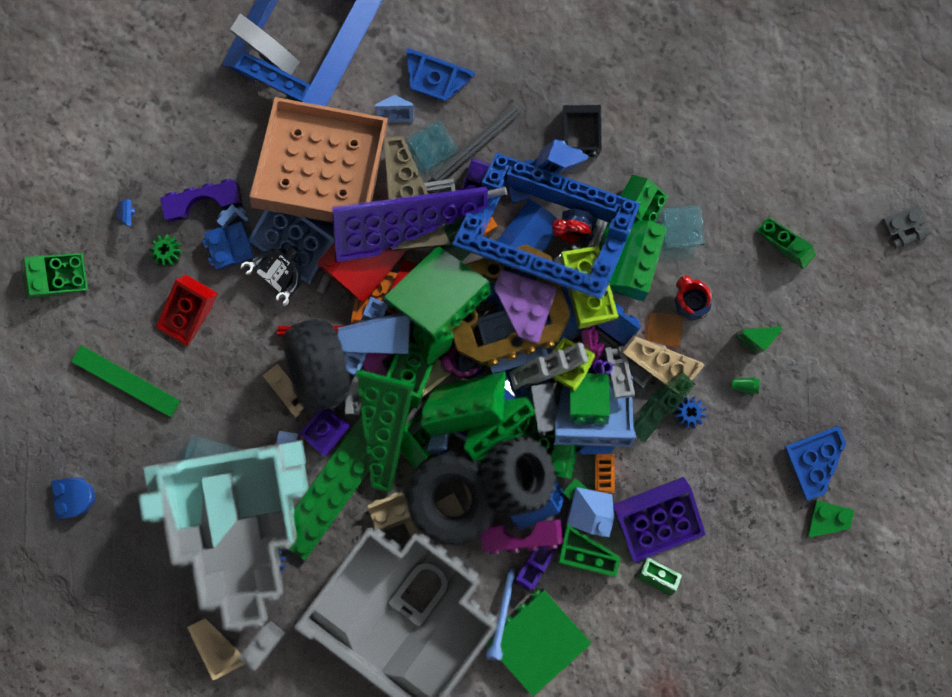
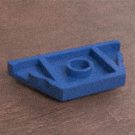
M410 48L406 49L410 89L412 91L447 102L475 76V72Z

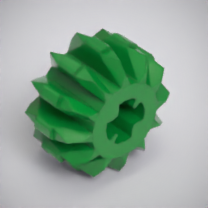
M166 234L163 239L159 235L158 242L152 241L155 247L149 248L151 252H154L150 257L156 259L155 263L157 265L162 263L163 267H167L169 263L171 266H174V259L180 261L177 254H183V251L179 250L182 245L179 242L176 243L177 238L175 237L170 239V236ZM168 248V249H169V252L167 251V252L164 254V253H163V250H166V249Z

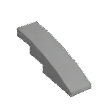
M241 13L229 29L230 32L243 40L245 45L257 52L259 57L291 75L300 63L276 40Z
M577 343L563 351L557 350L545 357H537L510 371L509 374L514 390H519L522 387L537 384L588 362L583 344Z

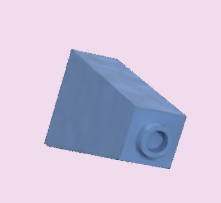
M400 312L338 328L337 336L341 342L343 352L408 354L410 319Z

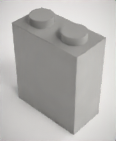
M270 621L261 629L239 659L255 671L286 633Z

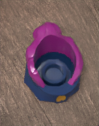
M456 346L449 350L448 356L442 357L440 364L444 372H451L458 378L465 379L475 378L485 370V366L459 354Z

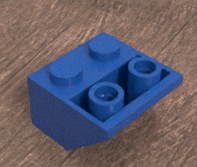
M554 139L540 150L535 166L560 175L576 168L588 159V155L584 154L580 149L566 145L562 140Z
M615 303L618 318L594 326L617 344L625 346L642 326L633 315L627 316L623 313L624 309Z

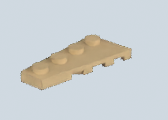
M634 335L621 350L625 355L680 395L704 367L702 362Z

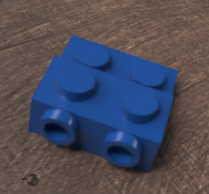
M242 221L225 228L219 227L204 233L203 244L206 249H209L211 254L208 257L209 263L217 270L221 271L255 257Z

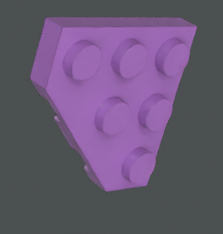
M501 270L495 290L519 338L538 344L557 287Z

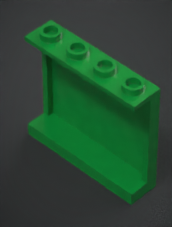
M437 246L384 298L388 308L393 312L396 309L433 336L434 342L438 344L448 336L455 326L460 325L462 320L469 313L473 312L482 300L489 296L491 290L488 280Z
M544 588L541 591L537 589L530 596L531 600L527 604L524 602L515 609L517 611L515 615L506 617L500 644L501 652H503L501 661L533 697L592 644ZM495 631L486 642L489 647L492 646Z

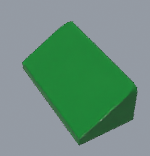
M646 558L637 579L672 596L677 590L682 575L650 558Z

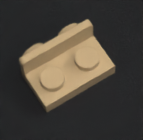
M403 492L393 493L390 497L376 500L367 506L375 528L377 527L382 531L411 520L407 499Z

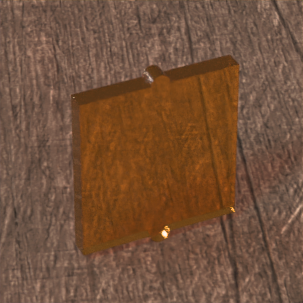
M650 312L648 326L646 327V330H648L647 341L666 346L680 347L681 334L683 333V316Z

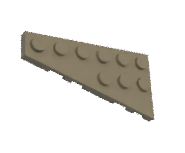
M404 137L384 138L389 200L428 195ZM441 225L437 227V230L412 241L406 240L397 244L398 247L393 248V251L451 246Z

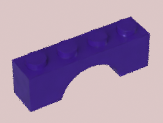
M224 179L220 184L215 185L213 183L204 184L202 188L198 189L187 188L182 193L170 192L165 194V197L160 198L165 220L169 223L188 219L192 206L205 199L218 202L223 209H228L231 205L235 207L243 206L238 183L232 179Z

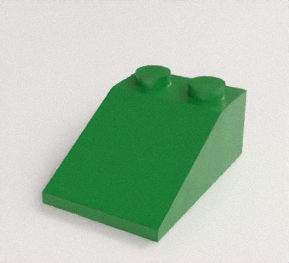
M409 341L408 354L396 353L386 377L414 384L410 407L418 409L435 361L426 365L417 344Z

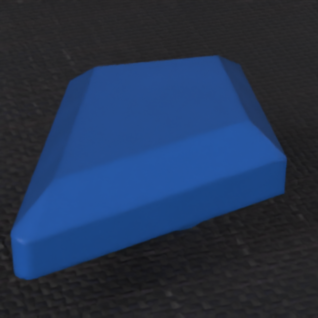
M121 200L117 204L116 218L125 226L130 227L131 215H134L135 208L131 207V200Z

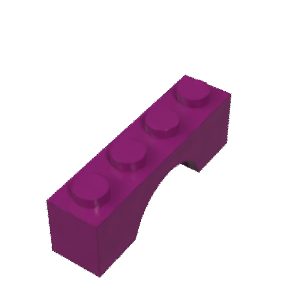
M560 519L537 522L533 533L525 539L512 536L504 525L489 526L481 535L483 552L489 551V555L500 554L501 550L508 549V553L520 552L519 548L526 547L527 551L539 550L538 546L554 549L558 548L557 544L563 543Z

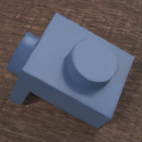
M231 205L227 210L224 209L218 215L219 219L217 222L225 228L237 216L241 217L246 223L249 219L246 217L247 212L240 206L236 208L234 205Z

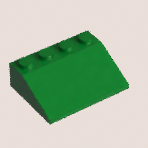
M634 221L609 283L611 292L642 302L645 301L650 290L667 226L651 221ZM607 223L605 232L600 245V251L602 250L604 242L607 238L611 223Z
M505 371L436 386L423 407L421 422L423 428L432 437L502 423L506 381Z

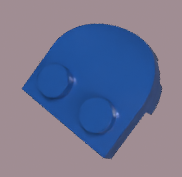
M76 477L51 481L56 519L82 516L88 513L90 506L95 502V492L93 486L88 484L84 478Z

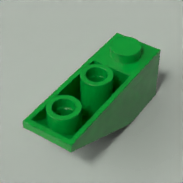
M767 217L756 230L759 235L788 260L803 270L816 256L812 244L770 217Z

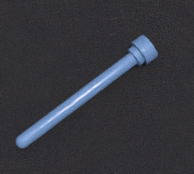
M514 568L508 569L497 628L495 629L492 646L486 652V658L493 661H501L503 654L500 644L515 577Z

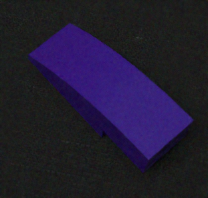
M538 546L539 550L531 552L514 583L531 592L547 568L557 548L546 549V546Z

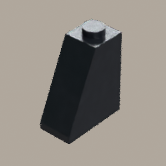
M554 382L520 388L521 398L526 397L535 410V414L532 416L526 430L527 434L535 433V437L546 436L547 431L554 430L562 389L561 383Z

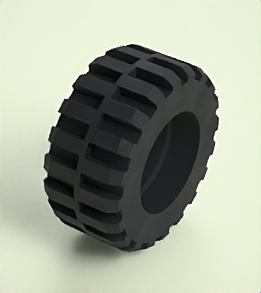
M520 436L495 443L494 446L488 449L483 459L484 464L481 465V482L484 484V493H487L489 502L494 503L493 506L506 515L517 516L544 508L555 490L554 482H556V476H554L553 472L555 471L554 465L551 464L552 459L549 454H546L547 450L542 445L539 446V442L529 437ZM515 464L520 469L522 475V489L515 478Z

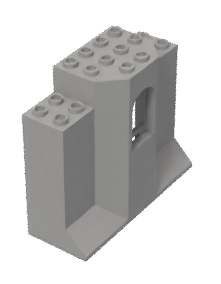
M371 527L295 628L310 639L313 637L391 697H446L497 628L496 617L489 611L485 613L481 611L480 605L473 599L467 600L480 583L478 579L479 574L470 567L468 569L462 565L463 561L456 555L451 557L446 553L447 549L439 543L435 545L423 533L419 534L416 532L402 551L399 543L393 539L387 540L382 530L377 527L374 529ZM428 569L434 571L440 577L442 586L423 613H420L403 600L401 595L418 572ZM403 606L407 607V608H408L410 611H412L413 613L410 614L409 612H407V611H406L405 609H403L402 607H403Z

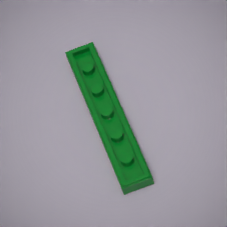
M80 345L71 361L171 418L181 403V400L83 345Z

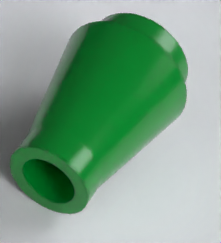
M755 377L732 379L731 390L740 391L752 396L759 394L760 379H755Z

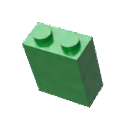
M586 373L575 391L569 388V423L576 425L594 424L596 426L608 424L610 418L609 374Z

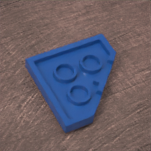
M835 426L784 446L806 501L826 494L830 479L834 475L840 455L846 446L840 426Z

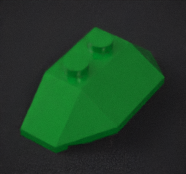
M526 397L505 400L502 423L469 429L464 447L474 461L483 460L488 449L494 446L495 443L520 437L525 433L532 416L535 414V410Z

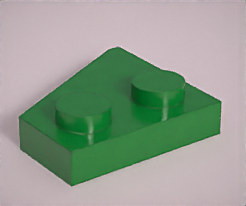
M815 500L807 536L815 537L850 529L855 510Z

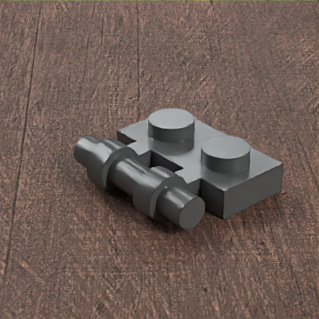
M919 205L882 219L888 236L897 235L898 239L893 241L895 248L908 246L913 241H921L926 236L931 235L929 228L923 230L920 228V225L926 223V220ZM912 228L913 234L906 236L904 231Z

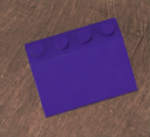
M684 477L613 504L616 519L634 563L706 535L692 489Z

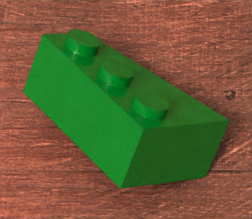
M567 524L557 565L609 578L617 577L621 557Z

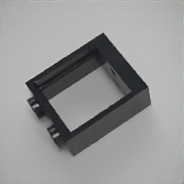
M563 105L562 141L566 145H568V118L595 117V147L572 148L582 150L588 157H596L602 151L601 105Z

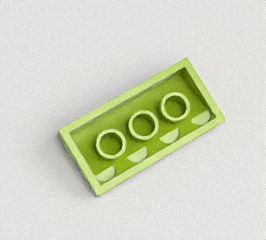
M599 246L565 251L561 253L559 259L561 265L589 274L590 278L594 262L598 259L601 251ZM610 284L602 299L567 287L578 329L602 324L618 318Z

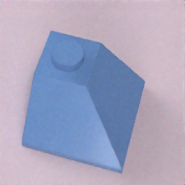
M575 487L566 525L568 524L590 534L609 537L614 520L612 494Z

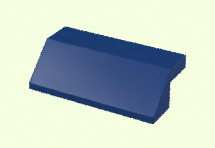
M529 199L497 242L514 248L527 244L544 252L555 238L552 233V225L555 220L559 219L543 206ZM518 269L507 271L522 277L526 275V272Z

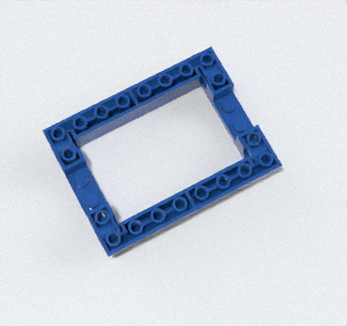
M256 0L247 19L260 29H263L278 0ZM383 0L355 1L311 85L249 54L252 49L245 45L244 41L237 36L221 65L253 82L256 80L285 94L289 100L327 106Z
M496 153L482 181V187H486L488 191L510 186L515 190L569 209L588 211L595 218L611 223L599 257L595 260L590 278L589 274L483 237L501 196L489 198L488 208L474 214L467 213L453 242V246L602 299L631 232L640 203Z

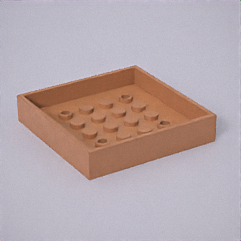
M275 97L250 194L251 208L333 223L332 207L372 202L384 138L387 132L388 118Z

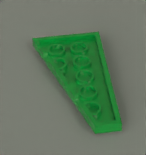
M357 369L356 379H358V393L362 406L361 414L370 463L371 485L374 489L391 493L414 384Z

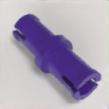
M597 360L590 366L588 372H591V374H609L613 370V365L611 362L608 363L609 361Z

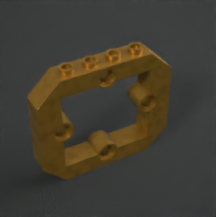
M527 244L516 247L519 250L552 261L550 255ZM482 258L465 264L480 276L487 278V280L493 283L497 282L501 270L510 271L515 269L488 258ZM491 268H498L499 272L492 275L489 273ZM536 276L538 282L557 287L549 311L552 324L544 326L538 344L521 339L517 332H513L506 339L477 347L472 330L478 326L479 318L474 310L468 314L474 317L470 323L462 320L460 325L452 329L459 354L483 366L492 367L499 364L498 361L504 359L511 361L518 358L517 355L523 353L525 355L533 354L536 352V349L541 347L544 349L554 347V343L559 341L570 320V312L561 285ZM515 339H520L523 343L520 347H514L512 342Z

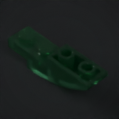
M681 371L671 378L638 411L640 416L633 423L635 436L642 442L647 441L668 413L672 414L694 387L695 383L684 372Z

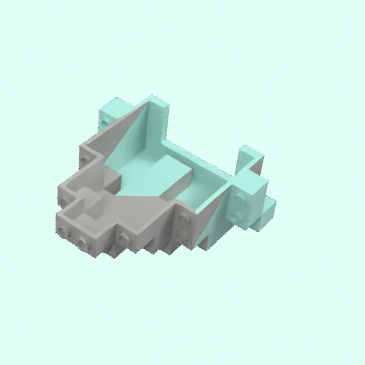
M302 440L144 467L148 491L140 495L143 519H150V522L163 520L162 518L165 519L172 565L178 564L179 567L193 562L200 608H207V611L219 609V606H221L225 630L238 631L242 630L243 626L251 625V628L263 626V623L267 620L264 598L275 600L283 593L279 568L281 566L279 549L290 548L297 538L292 498L303 496L304 492L308 489L305 470L306 459Z

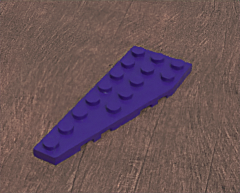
M486 187L332 207L336 261L380 255L383 250L396 248L399 243L406 240L412 241L437 230L438 226L445 223L449 225L455 219L466 216L467 213L474 214L488 208V190Z

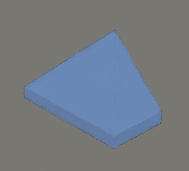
M393 95L375 104V116L388 118L387 123L414 122L413 103Z

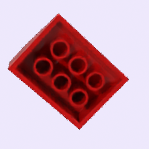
M333 243L317 261L319 270L360 302L364 303L409 250L393 251V249L388 248L381 251L380 255L337 262L335 258V244Z

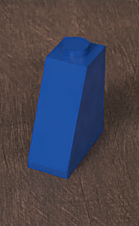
M557 480L554 482L555 490L551 494L552 497L544 508L522 515H510L512 523L519 530L560 512L565 495L562 493L563 490Z

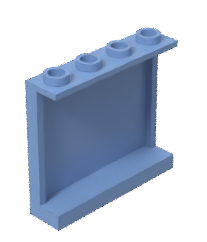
M609 375L610 418L608 424L602 426L594 424L576 425L569 423V388L562 384L555 422V444L633 447L635 431L633 429L632 397L615 400Z

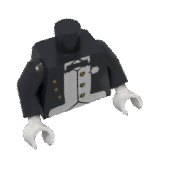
M293 245L287 251L283 248L277 250L272 248L263 251L251 259V262H244L241 265V269L245 266L250 267V270L245 273L246 275L251 274L253 267H256L255 271L280 292L276 296L277 302L282 297L286 298L282 303L283 306L289 303L288 297L292 296L301 285L300 269L302 265L296 260L300 250Z

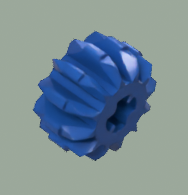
M686 396L684 397V403L681 400L677 401L681 407H674V411L679 412V414L674 415V418H681L678 421V425L685 422L684 428H689L691 424V427L694 429L696 428V422L699 425L703 424L700 417L706 418L707 415L701 413V411L706 410V407H699L702 404V400L695 403L696 397L693 396L689 401V398ZM686 409H693L694 412L692 413L694 416H687L686 413L688 412Z

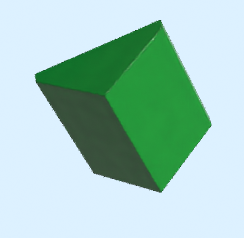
M782 326L742 329L736 333V337L754 353L759 354L764 352L782 331Z

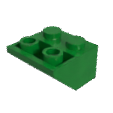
M631 175L621 194V197L640 203L635 220L651 221L654 223L668 199V196L651 180L636 175Z

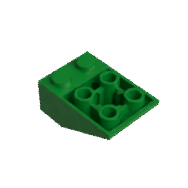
M83 253L24 257L20 262L25 299L46 298L88 291Z
M525 431L521 437L525 436L532 440L534 439L540 443L539 446L542 445L547 450L546 454L550 455L552 459L551 464L555 468V471H553L554 476L572 479L579 445H556L555 436L547 434L546 436L535 437V433L527 434Z

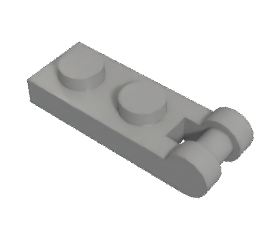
M624 345L617 346L614 349H611V347L604 348L606 360L613 365V370L609 374L615 400L634 397L635 395L627 356L621 351ZM613 356H619L620 359L614 360Z

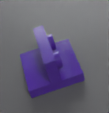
M328 408L317 411L299 435L325 456L340 440L350 425Z

